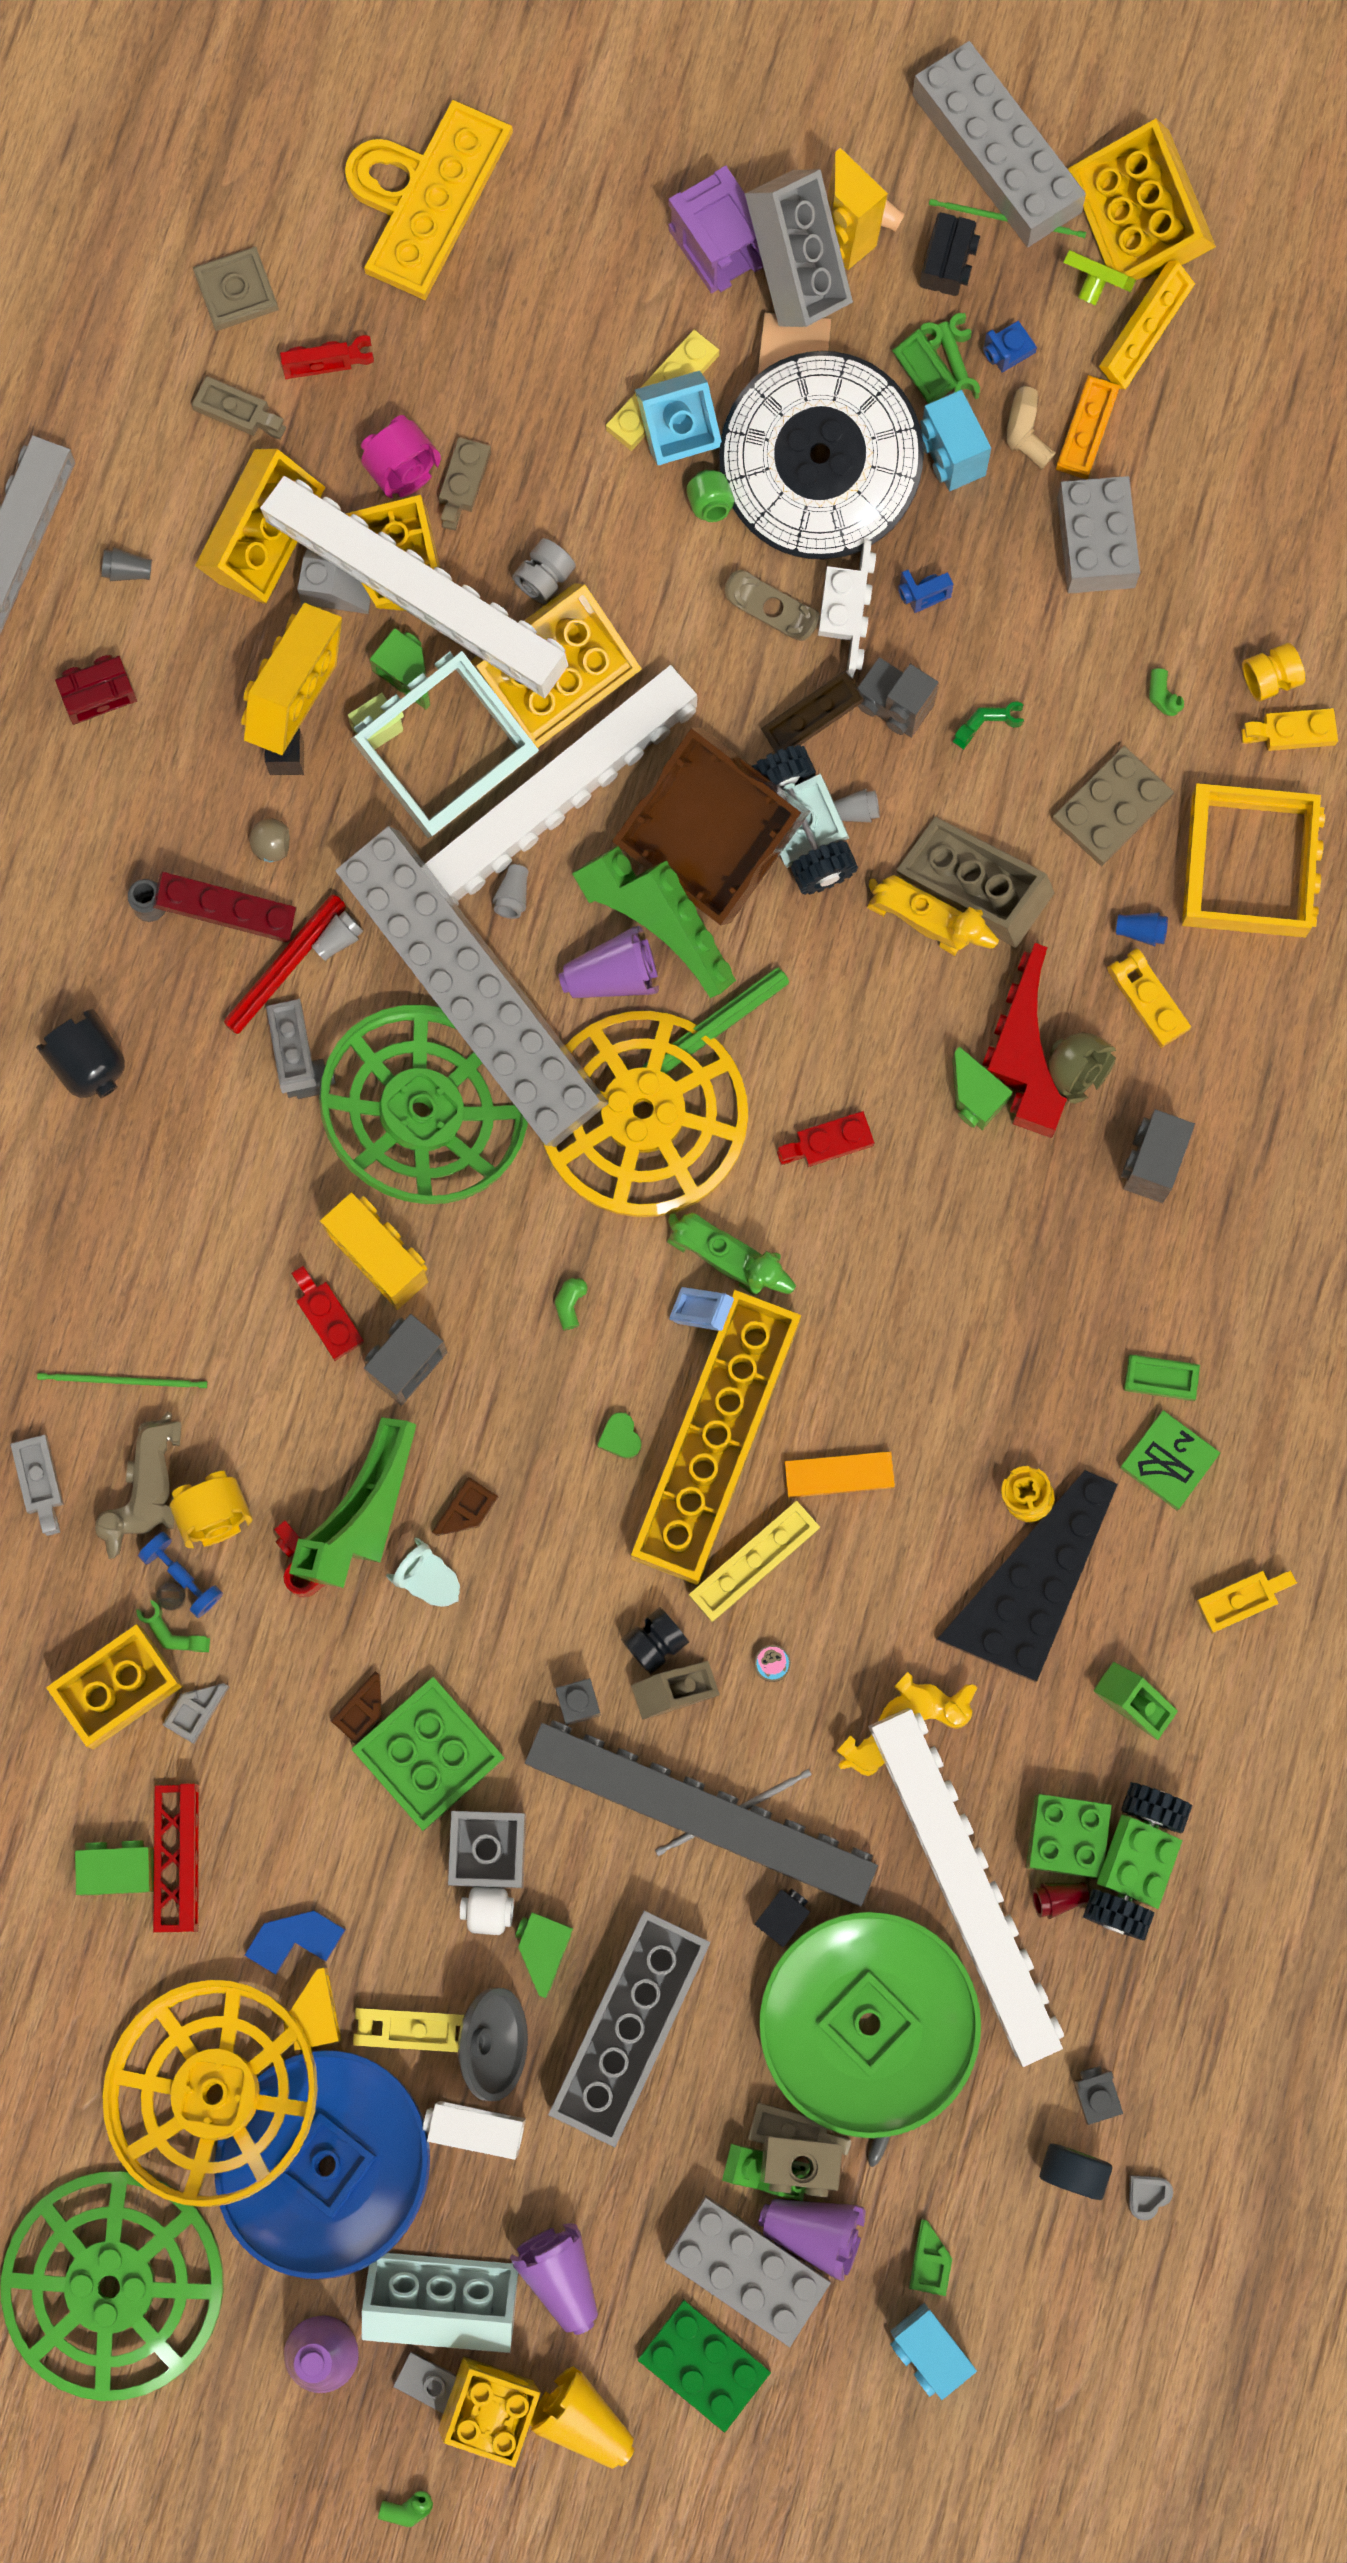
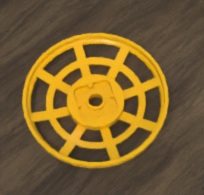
M655 1011L625 1012L608 1016L589 1025L565 1045L569 1052L572 1053L581 1042L590 1037L600 1053L594 1056L583 1070L590 1078L595 1070L606 1061L616 1077L608 1085L605 1092L600 1091L609 1102L608 1105L601 1109L602 1125L588 1134H585L581 1125L573 1132L577 1141L558 1152L556 1147L544 1144L552 1166L565 1184L581 1198L598 1208L632 1217H656L679 1212L698 1203L712 1193L728 1176L739 1158L748 1124V1103L743 1079L734 1060L715 1038L710 1039L707 1036L701 1038L720 1058L703 1068L689 1053L669 1043L673 1025L684 1028L693 1034L698 1032L693 1029L697 1025L689 1020ZM631 1020L660 1021L655 1039H631L612 1045L602 1029L608 1026ZM633 1049H652L647 1068L642 1067L628 1070L618 1054ZM665 1053L681 1060L693 1073L675 1082L670 1076L661 1072ZM727 1071L733 1081L737 1097L738 1118L736 1127L716 1121V1097L710 1080ZM699 1085L703 1089L706 1100V1118L685 1112L683 1094ZM642 1101L650 1103L654 1109L652 1115L646 1119L638 1118L633 1113L634 1106ZM682 1127L701 1131L702 1133L694 1147L681 1158L672 1141L678 1136ZM712 1135L732 1141L729 1152L719 1168L704 1183L697 1187L687 1168L702 1155ZM611 1137L614 1142L625 1148L621 1167L606 1160L594 1149V1146ZM657 1150L661 1151L669 1165L652 1171L635 1170L639 1153ZM584 1153L599 1169L618 1178L613 1199L603 1196L586 1186L571 1172L567 1164ZM675 1176L685 1193L676 1199L660 1203L634 1204L627 1202L632 1182H656Z
M206 1980L189 1983L168 1991L152 2001L135 2016L116 2044L106 2070L102 2096L103 2115L108 2138L117 2158L128 2173L145 2189L163 2199L183 2205L213 2207L231 2204L252 2196L271 2184L286 2170L299 2153L309 2133L315 2114L318 2091L316 2064L311 2046L301 2026L291 2013L273 1997L254 1987L233 1981ZM213 1993L226 1994L224 2016L205 2017L181 2026L169 2009L179 2002L196 1996ZM241 1996L253 1999L268 2007L284 2021L288 2028L272 2041L258 2027L239 2019ZM157 2018L170 2036L163 2041L154 2053L145 2074L124 2071L126 2060L134 2044L148 2025ZM222 2028L219 2049H208L199 2052L190 2039L191 2035L203 2030ZM237 2030L251 2036L264 2048L263 2051L249 2062L234 2053ZM296 2041L302 2050L307 2068V2102L289 2099V2078L285 2062L281 2056ZM177 2046L186 2061L176 2073L174 2080L157 2077L165 2059ZM272 2062L278 2078V2097L260 2095L259 2082L256 2076ZM219 2084L223 2089V2097L219 2103L211 2105L207 2099L208 2090L213 2085ZM120 2085L142 2089L141 2112L148 2135L131 2145H128L124 2137L119 2116L118 2097ZM154 2092L171 2095V2106L175 2116L160 2127L157 2124L154 2112ZM256 2110L274 2112V2117L267 2131L255 2144L246 2126L252 2120ZM285 2114L304 2117L301 2129L292 2147L279 2164L269 2171L261 2153L276 2137L284 2121ZM183 2129L194 2136L200 2137L195 2158L190 2159L179 2153L167 2140ZM233 2136L242 2154L226 2161L209 2162L215 2140H223ZM157 2147L171 2162L184 2169L191 2170L184 2192L174 2190L157 2181L141 2166L137 2159ZM248 2163L256 2179V2182L248 2187L228 2194L214 2196L199 2195L206 2173L229 2172Z

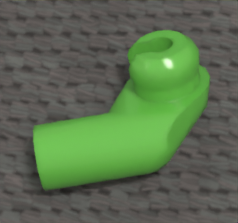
M1160 668L1151 670L1149 699L1164 715L1175 716L1183 710L1184 700L1181 696L1177 697L1176 694H1172L1167 690L1168 671Z
M581 1278L566 1280L555 1298V1306L563 1331L579 1326L574 1305L578 1298L586 1295L588 1291L586 1282Z
M418 2491L402 2505L383 2500L378 2519L405 2527H413L430 2514L433 2508L431 2496L425 2491Z

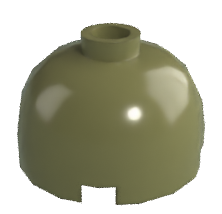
M1085 1032L1073 1034L1066 1039H1059L1050 1050L1051 1058L1048 1065L1049 1072L1059 1094L1074 1104L1087 1099L1088 1096L1084 1092L1092 1084H1094L1097 1090L1110 1074L1116 1057L1111 1054V1052L1116 1051L1115 1047L1101 1037Z

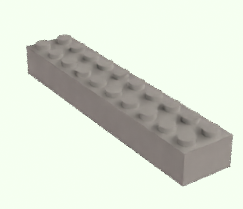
M390 826L386 827L335 870L546 1146L556 1147L609 1104L399 830Z

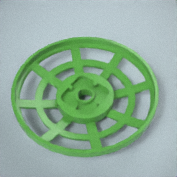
M402 1005L384 1009L364 1018L351 1027L337 1042L326 1062L320 1083L319 1104L321 1120L328 1140L337 1156L363 1182L385 1195L406 1202L446 1204L469 1198L485 1190L496 1182L511 1166L523 1144L528 1126L527 1120L515 1105L493 1106L488 1086L477 1071L482 1062L474 1052L465 1059L462 1055L445 1046L427 1042L428 1021L456 1029L440 1007ZM414 1020L413 1041L392 1044L374 1053L362 1038L369 1031L385 1024ZM352 1047L364 1064L353 1080L349 1098L329 1094L335 1068L343 1054ZM413 1053L412 1069L400 1072L396 1076L382 1063L397 1055ZM427 1054L440 1057L455 1065L457 1069L448 1077L434 1070L427 1069ZM371 1072L385 1086L379 1102L360 1100L363 1084ZM467 1078L472 1082L478 1093L481 1107H464L463 1099L457 1088ZM415 1103L426 1104L430 1109V1115L426 1117L418 1116L413 1111L412 1105ZM330 1109L349 1112L353 1130L361 1145L366 1149L354 1160L343 1149L336 1136L330 1117ZM360 1114L380 1117L381 1124L386 1133L375 1143L367 1135ZM515 1119L510 1145L501 1162L494 1167L479 1156L490 1138L493 1121ZM462 1121H482L479 1137L471 1149L455 1136ZM396 1143L414 1150L415 1167L398 1163L384 1153ZM446 1146L460 1158L446 1166L430 1168L429 1151ZM377 1160L380 1164L394 1172L408 1177H415L418 1194L390 1187L373 1178L364 1170ZM468 1165L485 1177L477 1184L462 1191L446 1195H432L431 1178H440L454 1174Z
M105 2171L78 2177L57 2187L42 2198L24 2217L14 2233L5 2255L1 2275V2305L5 2324L15 2347L25 2362L41 2378L58 2389L80 2398L98 2401L127 2400L143 2396L167 2385L183 2373L201 2354L212 2336L220 2315L224 2293V2270L219 2246L211 2227L198 2208L170 2201L181 2213L167 2226L163 2227L149 2215L124 2207L127 2184L144 2188L127 2171ZM156 2179L157 2181H159V2182L165 2184L166 2186H168V2187H170V2188L176 2190L175 2188L171 2187V2186L168 2185L167 2183H165V2182H163V2181H161V2180ZM112 2183L108 2207L87 2210L65 2221L53 2205L62 2197L81 2188ZM42 2215L54 2233L42 2248L35 2264L34 2273L13 2272L14 2261L22 2240L32 2224ZM107 2218L105 2241L95 2243L86 2248L73 2230L87 2222ZM123 2219L143 2226L155 2236L140 2250L127 2242L121 2241ZM190 2224L198 2232L206 2250L211 2284L188 2283L185 2260L179 2245L174 2239ZM62 2242L75 2258L68 2268L66 2277L45 2275V2270L57 2245ZM164 2247L172 2260L176 2283L155 2282L154 2271L149 2261ZM105 2276H113L119 2281L120 2290L115 2297H106L100 2290V2282ZM11 2288L32 2290L35 2314L45 2335L30 2349L23 2340L15 2321L11 2302ZM43 2291L64 2292L70 2313L55 2326L52 2324L46 2311ZM153 2298H174V2305L170 2316L163 2328L157 2332L144 2315L149 2310ZM208 2299V2311L202 2328L190 2349L181 2357L166 2341L181 2320L186 2300ZM79 2324L91 2331L98 2332L96 2355L76 2348L64 2338ZM132 2327L146 2342L144 2346L132 2352L112 2356L113 2333ZM56 2346L62 2353L73 2360L86 2365L96 2366L95 2389L82 2387L62 2379L48 2370L40 2360ZM153 2352L169 2367L160 2376L141 2385L110 2390L111 2367L133 2364L148 2357Z

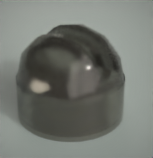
M165 1582L157 1590V1602L168 1611L178 1610L186 1601V1591L177 1582ZM162 1592H179V1598H162Z

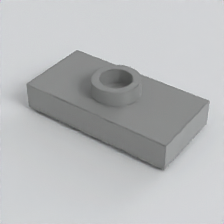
M411 2351L393 2387L444 2414L457 2375Z

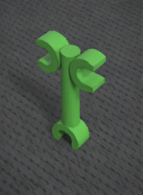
M965 313L955 314L951 318L950 323L945 321L938 325L930 322L923 324L920 330L925 335L932 334L935 337L934 340H930L934 349L937 350L941 342L943 344L953 375L958 383L954 393L969 389L972 391L975 399L979 398V383L968 377L956 341L965 342L971 338V329L960 331L956 328L957 325L965 323Z

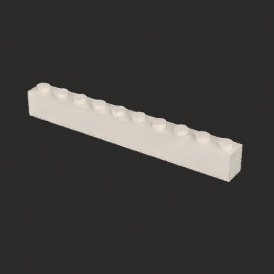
M283 476L260 507L267 523L543 698L548 695L569 666L565 649L557 641L548 638L547 641L536 635V630L527 622L520 620L517 623L509 618L507 611L494 602L489 605L482 601L480 595L468 585L460 587L452 582V577L443 569L435 567L433 570L425 565L422 557L410 549H407L405 552L398 548L396 542L384 532L376 534L368 529V524L359 516L352 514L349 517L341 512L340 506L328 497L321 499L314 495L311 487L299 479L294 482Z
M671 665L668 666L426 862L425 865L458 906V900L467 893L472 895L479 891L486 882L484 879L494 871L500 873L506 869L512 862L511 857L520 850L525 852L533 847L539 839L537 836L547 828L553 830L565 819L564 814L573 807L578 809L587 803L592 796L590 793L597 787L609 785L617 777L618 770L626 764L628 766L635 764L643 756L645 748L652 743L657 745L669 735V729L677 722L685 723L696 712L697 694Z
M907 1708L869 1725L871 1734L1018 2063L1025 2067L1062 2050L1063 2047L1059 2039L1064 2037V2033L1055 2016L1049 2018L1044 2005L1049 2003V2000L1041 1983L1039 1982L1034 1985L1029 1973L1030 1970L1034 1969L1032 1961L1025 1948L1020 1951L1014 1937L1018 1936L1019 1933L1010 1915L1004 1917L999 1903L1004 1901L996 1882L989 1883L985 1875L984 1869L989 1866L981 1848L974 1849L968 1836L974 1834L965 1813L959 1816L953 1802L959 1799L951 1781H943L939 1768L944 1765L936 1747L929 1748L923 1736L929 1733L923 1717L920 1713L914 1715L912 1709Z

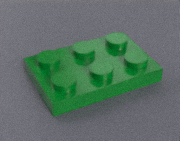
M683 2299L637 2359L724 2433L771 2374V2371L685 2299Z

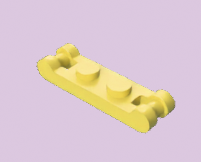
M355 2008V2019H358L357 2034H353V2045L458 2052V2041L456 2040L457 2026H461L464 2015ZM373 2020L383 2021L382 2036L372 2035Z

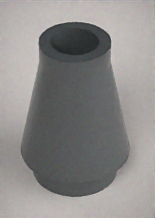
M114 547L113 551L104 550L101 577L110 578V582L137 579L150 580L152 559L142 558Z

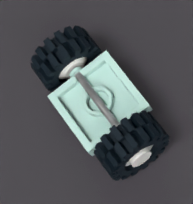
M801 745L789 746L786 750L782 748L777 750V753L773 755L770 753L766 755L767 758L757 761V764L752 765L757 771L811 811L780 854L784 865L787 868L790 867L800 892L804 895L814 894L816 891L819 893L824 891L825 888L830 889L835 884L844 882L845 878L853 876V873L857 872L858 866L848 843L845 841L849 839V835L822 775L815 776L816 771L804 746L801 747Z

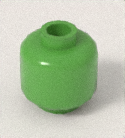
M714 470L700 471L687 485L686 493L692 511L697 518L707 522H718L727 517L734 505L735 499L730 485L722 472Z

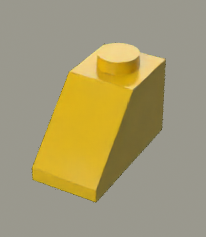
M328 1968L317 1969L289 2011L301 2026L311 2047L342 2040ZM284 2023L285 2031L288 2028V2026ZM297 2041L294 2042L295 2051L301 2050Z

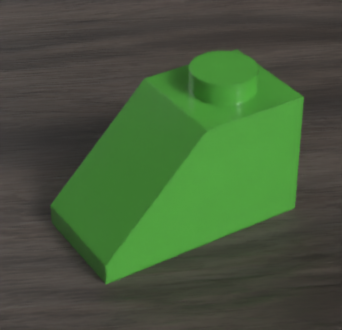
M394 628L369 659L372 671L404 695L408 694L411 690L407 685L422 673L426 675L421 642L411 633L405 632L402 634ZM429 691L415 701L425 710L430 706Z
M959 1047L952 1059L956 1108L960 1111L958 1113L959 1117L967 1125L973 1128L977 1125L983 1131L1007 1104L1013 1091Z
M1115 1662L1112 1663L1093 1690L1112 1709L1156 1740H1159L1178 1712L1143 1677Z
M531 1913L529 1919L522 1918L515 1938L521 1940L518 1948L538 1995L547 1998L573 1928Z

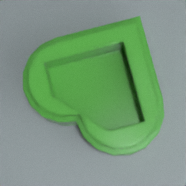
M615 1413L610 1417L597 1445L598 1448L625 1459L636 1457L641 1451L642 1446L640 1437L634 1432V1422L626 1413Z

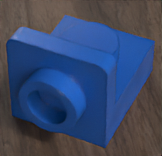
M1019 320L997 334L994 330L987 332L983 347L987 360L992 365L996 364L1002 373L1035 354L1037 346Z
M905 570L901 573L898 591L904 604L910 603L914 613H917L951 598L954 584L947 572L940 576L937 574L930 575L924 578L919 585H916L909 570Z

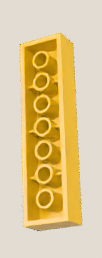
M734 1290L732 1295L734 1301L722 1331H718L631 1553V1560L698 1585L801 1320L800 1314Z

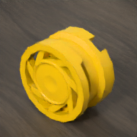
M1029 1466L1018 1467L1011 1471L1007 1479H1004L1001 1487L1002 1498L1010 1514L1021 1521L1033 1522L1044 1518L1051 1511L1055 1501L1051 1483L1047 1475L1039 1468L1034 1469Z

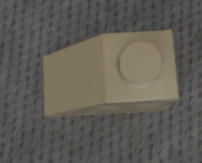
M709 1661L659 1673L631 1685L642 1720L666 1714L720 1695Z

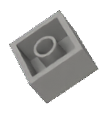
M451 1811L448 1885L523 1888L526 1814Z

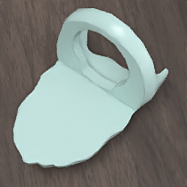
M415 1538L414 1540L418 1547L408 1553L406 1558L400 1563L395 1574L386 1575L388 1580L396 1587L407 1589L413 1596L423 1599L430 1605L444 1607L458 1602L460 1584L456 1574L444 1564L441 1558L432 1553L429 1545L419 1538Z

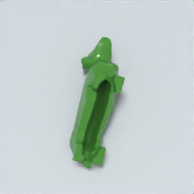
M695 1213L684 1214L680 1220H678L676 1214H670L669 1224L673 1232L667 1243L683 1253L686 1249L694 1252L723 1275L738 1281L739 1286L752 1295L758 1294L764 1287L785 1294H790L795 1290L796 1284L779 1263L781 1259L779 1253L766 1251L762 1255L728 1233L711 1225Z

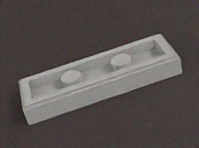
M300 999L266 1006L281 1092L286 1093L316 1086Z

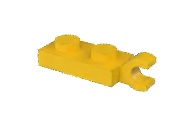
M1334 708L1270 713L1265 715L1264 723L1247 722L1244 724L1245 729L1241 730L1242 742L1244 744L1267 741L1268 751L1335 746L1338 742Z
M1291 1570L1270 1580H1267L1264 1571H1261L1205 1596L1196 1602L1211 1634L1279 1604L1274 1594L1294 1586L1297 1582Z

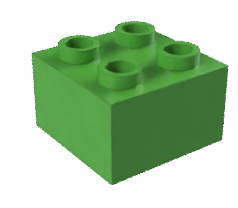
M1043 1794L1036 1795L1026 1868L1099 1879L1105 1862L1112 1805Z

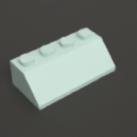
M386 2253L369 2265L362 2307V2340L510 2353L518 2272L512 2263Z

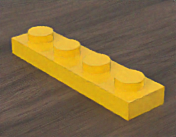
M1179 261L1167 262L1099 365V368L1111 383L1120 385L1119 389L1126 390L1195 285Z

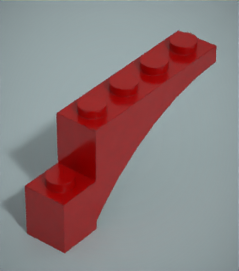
M1034 943L1031 953L1024 951L1017 971L1023 972L1020 984L1012 983L1006 999L1007 1003L1012 1004L1008 1016L1000 1015L994 1034L999 1035L1000 1038L996 1048L988 1047L982 1066L988 1067V1071L1005 1086L1024 1092V1094L1016 1093L1010 1112L1016 1114L1013 1125L1052 1138L1067 1098L1060 1096L1053 1082L1040 1041L1037 1018L1038 988L1041 969L1048 947Z

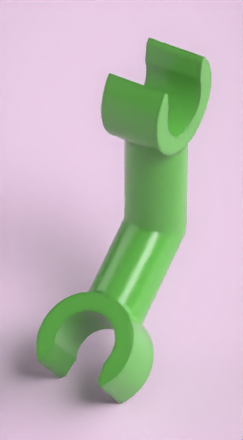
M150 1601L155 1608V1614L152 1618L147 1619L144 1613L137 1609V1617L140 1621L149 1624L163 1648L209 1652L210 1638L206 1636L172 1635L161 1618L163 1612L157 1602Z

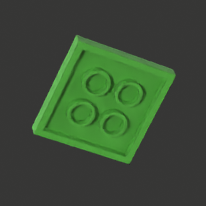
M434 1677L428 1680L352 1748V1751L422 1831H425L505 1759Z

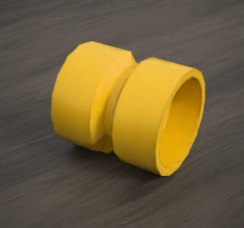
M1291 643L1270 649L1269 656L1260 653L1242 662L1246 684L1256 701L1260 702L1277 695L1279 688L1283 691H1288L1305 683V671L1301 658Z

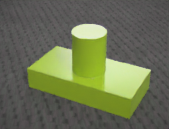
M1071 250L1068 251L1063 262L1088 273L1077 298L1095 306L1106 282L1129 292L1132 291L1136 279Z

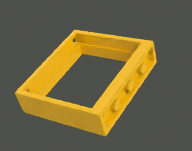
M1196 783L1191 796L1182 926L1306 938L1312 927H1316L1319 907L1313 906L1314 894H1319L1321 886V873H1316V861H1321L1323 854V840H1318L1319 828H1323L1326 815L1324 814V808L1320 807L1321 795ZM1209 806L1304 815L1297 920L1201 911Z

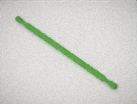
M930 199L929 205L941 206L946 209L1007 221L1006 217L1000 213L949 202L943 203L935 199ZM1061 226L1053 231L1067 235L1072 234L1081 238L1086 236L1084 231H1074Z
M37 1374V1380L54 1379L56 1381L169 1387L192 1386L207 1388L208 1386L207 1381L191 1382L189 1380Z

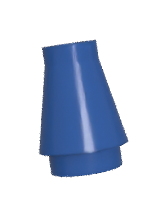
M1160 912L1132 915L1119 914L1116 935L1125 936L1154 947L1156 943L1165 944L1168 917L1160 916Z

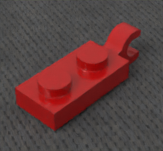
M359 336L350 346L347 345V342L329 341L319 347L306 348L297 346L290 348L286 352H280L285 380L350 370L353 364L369 365L373 363V352H360L361 348L372 346L370 336Z
M864 1111L797 1132L796 1136L799 1142L778 1147L777 1155L781 1165L805 1158L807 1167H811L873 1147L875 1142Z
M304 1266L291 1273L305 1294L296 1302L334 1361L365 1343L327 1282L316 1287Z

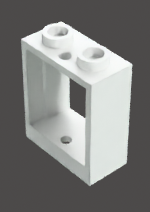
M439 2101L435 2103L434 2108L427 2109L423 2130L429 2133L427 2142L515 2160L519 2155L526 2119Z

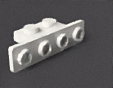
M865 540L863 544L859 571L827 566L818 636L850 640L847 671L852 679L856 669L862 670L864 649H858L860 637H866L868 617L863 616L864 605H870L872 585L866 584L868 573H874L876 553L870 552L872 541Z

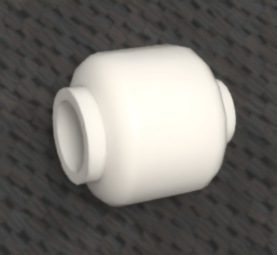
M474 1886L469 1893V1898L462 1897L460 1920H467V1928L471 1933L501 1935L506 1927H511L514 1898H509L507 1891L503 1888Z

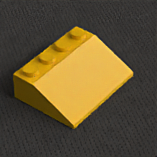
M1157 118L1068 168L1071 175L1086 193L1083 208L1107 267L1138 280L1162 272L1168 261H1179L1183 265L1216 247L1170 130Z
M572 584L524 620L536 630V635L546 641L548 638H551L565 649L569 666L545 698L478 656L470 661L537 748L642 670L585 584Z

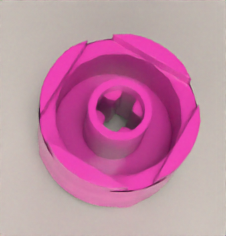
M405 415L395 417L389 426L378 434L369 435L361 444V448L364 450L361 459L363 467L389 498H393L392 494L396 493L402 498L416 492L432 477L429 470L433 464L438 468L441 461L439 451L414 421L408 420Z

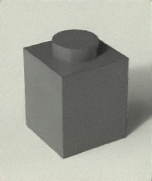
M590 1678L555 1688L566 1726L601 1716Z

